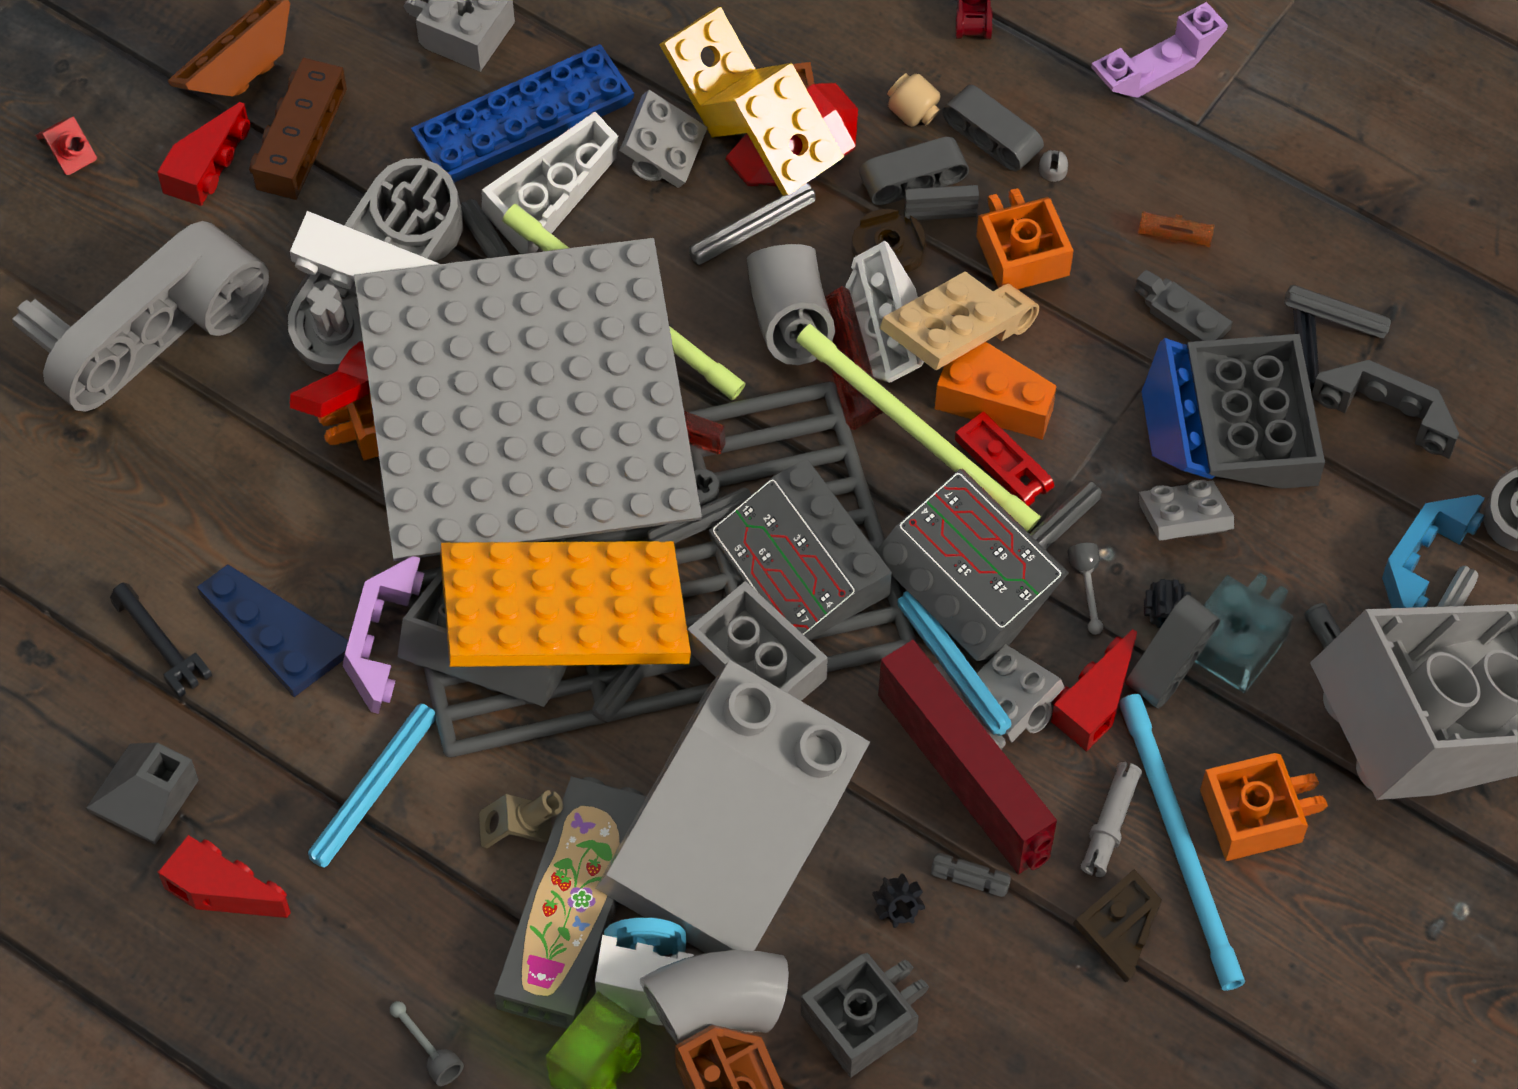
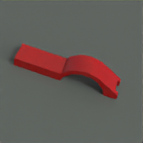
M359 341L349 349L336 372L291 393L290 408L322 418L368 395L370 388L363 341Z

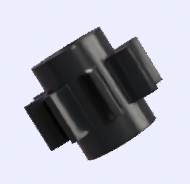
M903 873L898 878L887 879L884 877L880 890L872 893L876 903L879 904L875 908L879 919L882 920L889 916V920L894 928L899 923H915L914 918L918 910L925 909V905L919 897L923 891L917 881L909 885Z

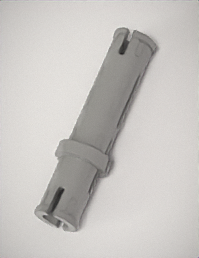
M1127 762L1118 763L1117 771L1097 824L1091 827L1089 832L1091 841L1085 858L1081 863V869L1091 876L1095 867L1098 868L1096 877L1105 876L1113 849L1118 847L1121 842L1120 830L1138 780L1142 775L1141 769L1130 763L1128 772L1125 771Z

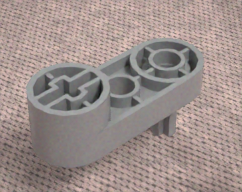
M422 158L402 159L388 165L375 178L344 226L436 262L446 257L457 245L463 231V216L458 192L451 176L437 163ZM447 202H449V210L447 212V215L444 216L441 214V211L443 210ZM425 206L426 211L422 213L421 210ZM389 207L392 209V212L384 222V216ZM410 211H412L413 213H412L411 216L409 217V216H408V213H409ZM317 271L316 275H310L293 301L288 314V332L299 357L312 369L330 375L338 370L340 362L349 349L359 341H363L359 310L357 309L356 287L352 285L351 289L342 288L332 283L330 276Z
M200 221L190 224L177 233L71 327L36 299L31 303L28 300L22 302L17 307L19 313L12 318V323L49 352L43 370L46 386L73 409L86 412L99 407L113 397L194 323L210 335L215 336L230 333L242 325L256 310L264 297L269 283V270L264 262L215 225L206 221Z

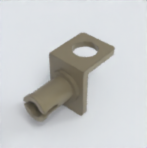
M550 790L543 792L541 796L533 801L505 794L479 813L481 846L489 848L509 834L548 843L552 832L551 817L558 815L563 810L561 797L555 791L550 792ZM497 812L499 823L496 830L491 833L490 822L493 815Z

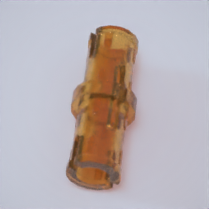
M1143 211L1138 234L1171 239L1170 243L1177 244L1178 241L1210 247L1215 225L1182 219L1183 215L1178 214L1174 218ZM1165 225L1175 228L1192 230L1193 233H1186L1171 229L1160 228L1159 226Z

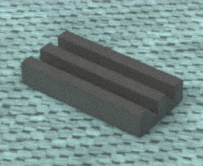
M978 185L905 190L904 216L909 219L911 215L917 220L977 217Z

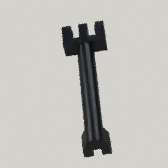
M120 583L113 589L110 596L113 606L118 612L124 609L128 611L172 668L163 674L164 680L179 698L186 694L183 685L179 682L182 678L191 689L199 685L198 680L192 673L194 670H197L204 680L212 677L211 671L196 652L184 659L141 604L139 596L130 584Z

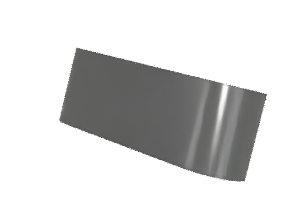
M974 85L966 86L942 109L944 119L953 129L1011 171H1019L1044 147L1042 137L1033 127Z
M953 137L938 138L874 157L863 163L859 169L860 177L872 203L875 205H885L905 199V190L953 185L963 180L969 173V167Z
M1191 595L1183 597L1171 611L1130 673L1126 685L1140 694L1141 697L1155 708L1159 709L1176 691L1218 628L1221 618Z

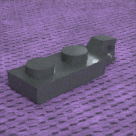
M1145 270L1136 279L1135 292L1145 298V304L1150 307V313L1191 342L1221 340L1231 329L1233 323L1231 320L1177 283H1172L1167 278L1162 281L1160 277L1148 270Z

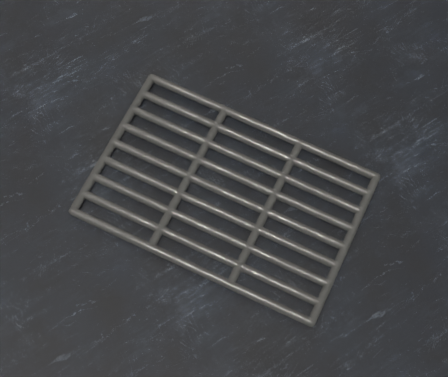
M824 382L685 412L684 415L687 416L685 418L689 419L691 425L696 426V423L693 422V419L697 420L696 418L710 423L825 398L829 415L722 437L721 440L713 439L698 442L695 430L686 426L694 470L706 469L703 459L706 456L835 429L839 446L715 472L714 474L719 481V487L777 475L806 458L813 467L844 460L849 477L825 483L835 496L850 492L855 493L859 509L847 511V513L856 525H865L869 543L875 551L885 540L838 388L834 382ZM382 481V482H381V487H382V491H383V495H384L383 481ZM697 484V490L700 489L703 493L708 492V487L704 488L701 484ZM656 526L584 535L569 539H555L552 541H631L647 537V531ZM711 536V542L675 549L677 565L716 557L720 571L719 575L680 583L682 598L725 589L728 596L743 583ZM441 567L419 571L425 573L421 587L429 585L440 572ZM892 575L890 595L887 596L890 607L855 614L810 640L895 622L900 640L827 656V673L881 661L882 658L911 640H914L918 645L912 624L898 606L897 601L903 595L899 582ZM421 589L419 596L411 594L409 600L410 609L422 595ZM706 613L685 617L687 629ZM691 654L689 664H654L644 678L703 664ZM585 665L587 675L561 680L550 699L591 690L594 703H596L606 690V686H609L622 667L602 671L601 665ZM423 667L432 707L435 711L434 716L444 755L449 758L605 723L593 715V710H588L456 740L452 721L530 703L503 693L448 706L444 687L469 681L456 679L440 671ZM711 683L625 702L611 721L700 702Z

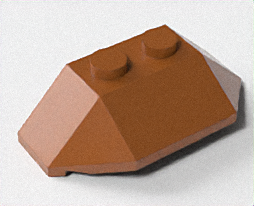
M289 0L260 1L255 8L249 10L167 80L170 86L231 97L245 92L249 87L248 83L257 75L269 71L274 66V61L283 54L290 10Z
M711 1025L675 1045L676 1068L686 1089H784L763 1039L759 1034Z

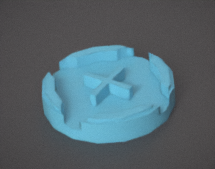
M630 918L612 923L604 930V935L617 938L616 946L635 950L637 942L654 946L653 952L661 956L672 953L676 955L678 951H686V930L679 924L668 920Z

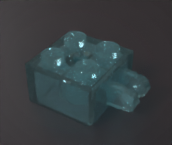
M1261 573L1257 575L1248 587L1227 575L1206 601L1204 606L1221 618V622L1195 661L1244 694L1284 643L1294 617L1280 608L1288 594V590L1284 587H1278L1269 600L1259 595L1264 590L1268 580Z

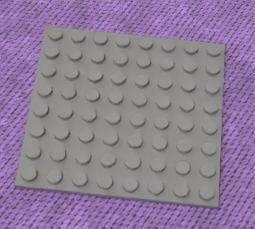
M654 238L354 275L393 561L406 560L412 556L421 558L440 555L441 543L540 542L702 519Z

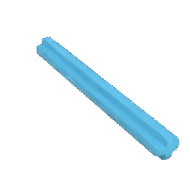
M905 591L903 596L897 601L901 611L990 733L993 735L997 734L998 736L1004 735L1006 730L1012 725L1011 719L941 624L908 591Z
M423 703L415 707L308 851L309 859L314 864L322 868L328 866L435 721V711Z

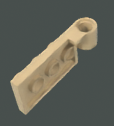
M965 271L884 316L880 329L930 367L938 370L994 336L1003 341L1013 334L1020 335L1024 333L1035 321L1039 312V305L1011 284H1005L992 291Z

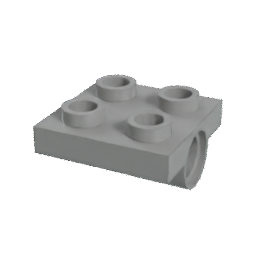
M648 90L640 99L619 151L634 160L632 169L639 177L649 181H658L663 178L679 188L686 183L708 127L656 93Z
M1194 480L1187 485L1174 487L1162 485L1148 491L1139 492V505L1159 541L1220 533L1234 529V515L1213 480Z
M1007 644L977 673L1011 719V727L1002 735L1003 738L1011 743L1024 730L1030 733H1037L1047 725L1052 715L1051 702L1065 688L1061 678Z

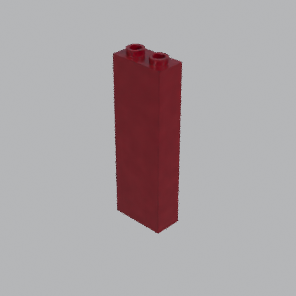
M914 640L882 658L880 662L878 696L1018 875L1028 868L1036 870L1044 865L1051 856L1057 819Z

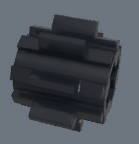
M1160 579L1156 583L1153 582L1150 584L1149 590L1145 591L1144 616H1150V623L1155 624L1157 628H1161L1177 603L1186 595H1191V592H1185L1184 583L1180 584L1179 580Z

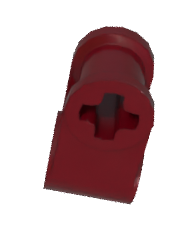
M957 0L956 39H961L965 35L984 36L985 39L991 40V0Z

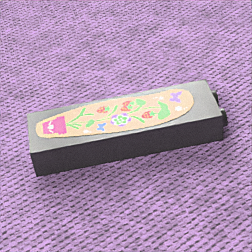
M571 776L562 800L563 810L556 817L494 993L498 1010L576 1031L597 970L602 935H604V930L612 924L619 902L595 888L647 797L640 791L630 787L618 789L606 786L602 781L592 777L580 779Z

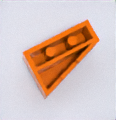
M984 342L943 367L937 384L935 409L971 420L984 411L1000 428L1043 440L1053 411L1057 386L991 344Z

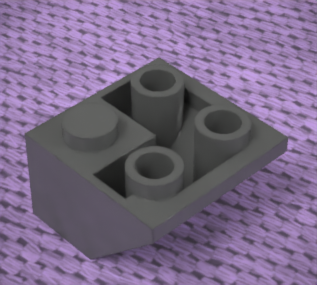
M131 743L86 809L88 812L156 845L199 781L192 759L159 743Z

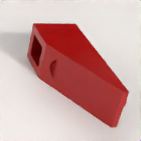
M239 102L172 146L157 171L163 194L202 206L207 196L215 192L221 172L224 167L230 166L240 140H244L249 133L250 120L247 117L245 103Z
M1134 629L1123 639L1120 636L1116 637L1106 648L1105 656L1097 663L1091 661L1087 664L1078 677L1079 681L1071 688L1065 686L1052 701L1054 708L1051 722L1086 752L1113 726L1135 646L1137 631Z
M188 835L158 872L165 890L197 910L288 918L291 914L286 899L287 894L280 886L272 881L263 883L255 878L254 872L246 864L239 860H235L233 863L222 856V852L217 846L205 839L199 842Z

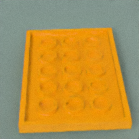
M674 541L441 543L440 557L450 667L689 664L691 651Z

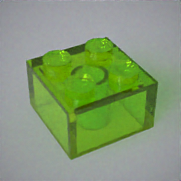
M597 991L546 1055L550 1086L554 1089H616L617 1085L615 1082L623 1072L630 1073L642 1056V1052H640L639 1019Z

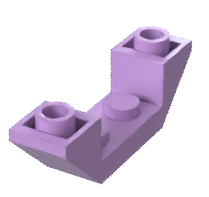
M1205 2L1178 17L1175 35L1131 59L1122 48H1119L1093 62L1091 68L1112 92L1138 98L1195 67L1224 34L1228 25Z
M412 556L368 579L363 586L345 651L343 668L369 710L373 713L379 714L382 702L390 703L396 680L388 679L391 665L368 660L375 636L368 635L371 621L379 623L384 601L408 606L411 594L419 596L425 574L417 571L420 562L419 557Z

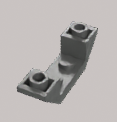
M1371 360L1319 372L1312 391V399L1318 401L1324 407L1345 413L1357 391L1361 392L1371 400L1384 402L1400 409L1408 416L1423 419L1414 444L1423 447L1429 453L1442 455L1450 459L1459 432L1438 389Z

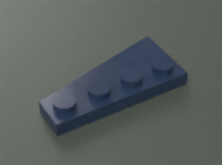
M226 565L197 586L199 595L293 697L297 696L344 660L349 640L232 566Z

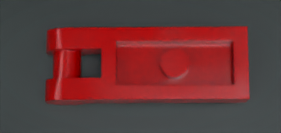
M984 411L955 432V441L1010 494L1021 499L1026 505L1031 506L1035 502L1037 495L1040 493L1044 495L1054 488L1051 476ZM1024 475L1031 480L1027 485H1024L1019 480Z

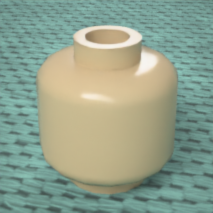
M905 73L887 93L890 97L888 102L889 109L908 126L914 127L920 122L928 125L940 112V109L936 106L941 97L940 92L920 74L909 76Z

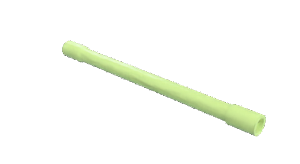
M517 204L512 205L503 216L502 221L527 241L533 242L543 251L569 248L543 228L539 221ZM669 326L674 354L703 375L708 383L733 401L744 389L746 383L722 364L712 360Z
M812 324L807 325L801 331L796 342L820 362L826 363L954 472L964 469L1028 533L1035 527L1041 516L1021 499L1010 494L838 350L836 345Z

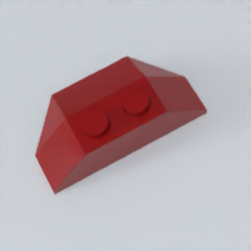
M836 83L812 84L806 90L843 156H846L856 147L858 108ZM746 134L726 156L725 160L747 186H758L759 184L777 186L749 135ZM793 135L789 141V148L793 154L798 155L802 151L803 144L797 135Z

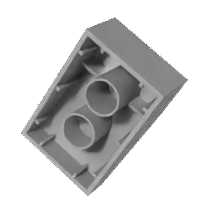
M1518 604L1365 609L1310 662L1324 691V706L1328 713L1339 722L1357 759V774L1363 784L1373 792L1376 800L1434 796L1518 776Z
M729 659L702 696L595 889L645 918L664 919L679 924L686 930V942L705 953L728 950L754 951L835 810L870 741Z

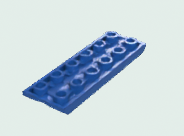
M599 44L412 127L411 131L430 161L441 166L455 183L562 135L594 112L602 117L628 105L634 98V92L602 45Z

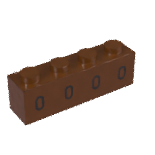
M302 58L298 69L291 72L288 81V91L284 98L281 97L278 100L275 110L276 117L272 125H267L262 139L263 145L259 153H254L250 161L249 171L250 174H253L256 190L297 200L347 90L343 67Z

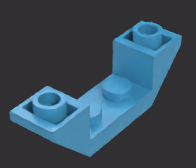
M1477 494L1425 503L1388 558L1382 576L1392 608L1427 606L1430 599L1424 595L1429 581L1413 573L1421 557L1417 552L1422 545L1428 548L1437 533L1459 545L1467 533L1474 535L1485 515L1480 513L1484 497Z

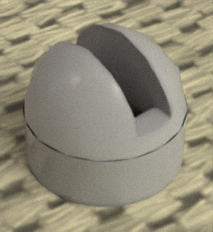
M1048 150L1045 152L1039 163L1040 175L1045 180L1051 182L1060 181L1065 178L1068 171L1066 155L1062 151ZM1051 161L1058 162L1057 169L1050 168Z

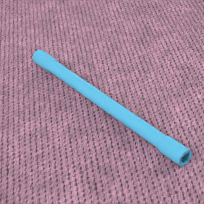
M1140 694L1128 695L1119 701V706L1128 731L1136 744L1200 921L1220 986L1224 991L1236 989L1245 983V979L1235 951L1229 944L1152 733V724Z

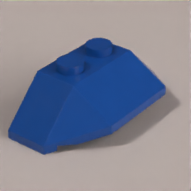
M1164 338L1158 345L1141 391L1152 456L1182 471L1213 479L1215 476L1209 473L1187 345Z

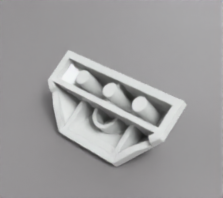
M883 241L854 257L851 266L853 271L846 283L843 300L863 371L866 370V365L869 376L890 383L921 367L924 361L880 329L884 316L918 298L915 286L890 245ZM841 300L842 312H843L844 319H845V323H846L847 330H848V333H849V337H850V341H851V344H852L853 352H854V355H855L856 363H857V365H858V361H857V358H858L857 351H856L855 346L853 347V343H852V339H853L852 333L849 332V329H848L849 322L846 321V318H845L846 312H845V308H844L843 301ZM839 307V312H840L841 320L843 321L842 312H841V309H840V307ZM849 307H850V310H851L852 318H853V321H854V325H855V328H856L857 336H858L859 343H860V346H861V350H862V354H863V357H864L865 365H864V362H862L861 357H860L861 351H860L859 343H857V342H856V339H855L856 333L853 331V328H852V324H853L852 318L849 317V313H848ZM845 333L846 340H847V344H848L850 341H849V338H848V334ZM848 344V348H849V351H850L851 359H852V361H854V356H853L852 349L850 350V347H849V344Z

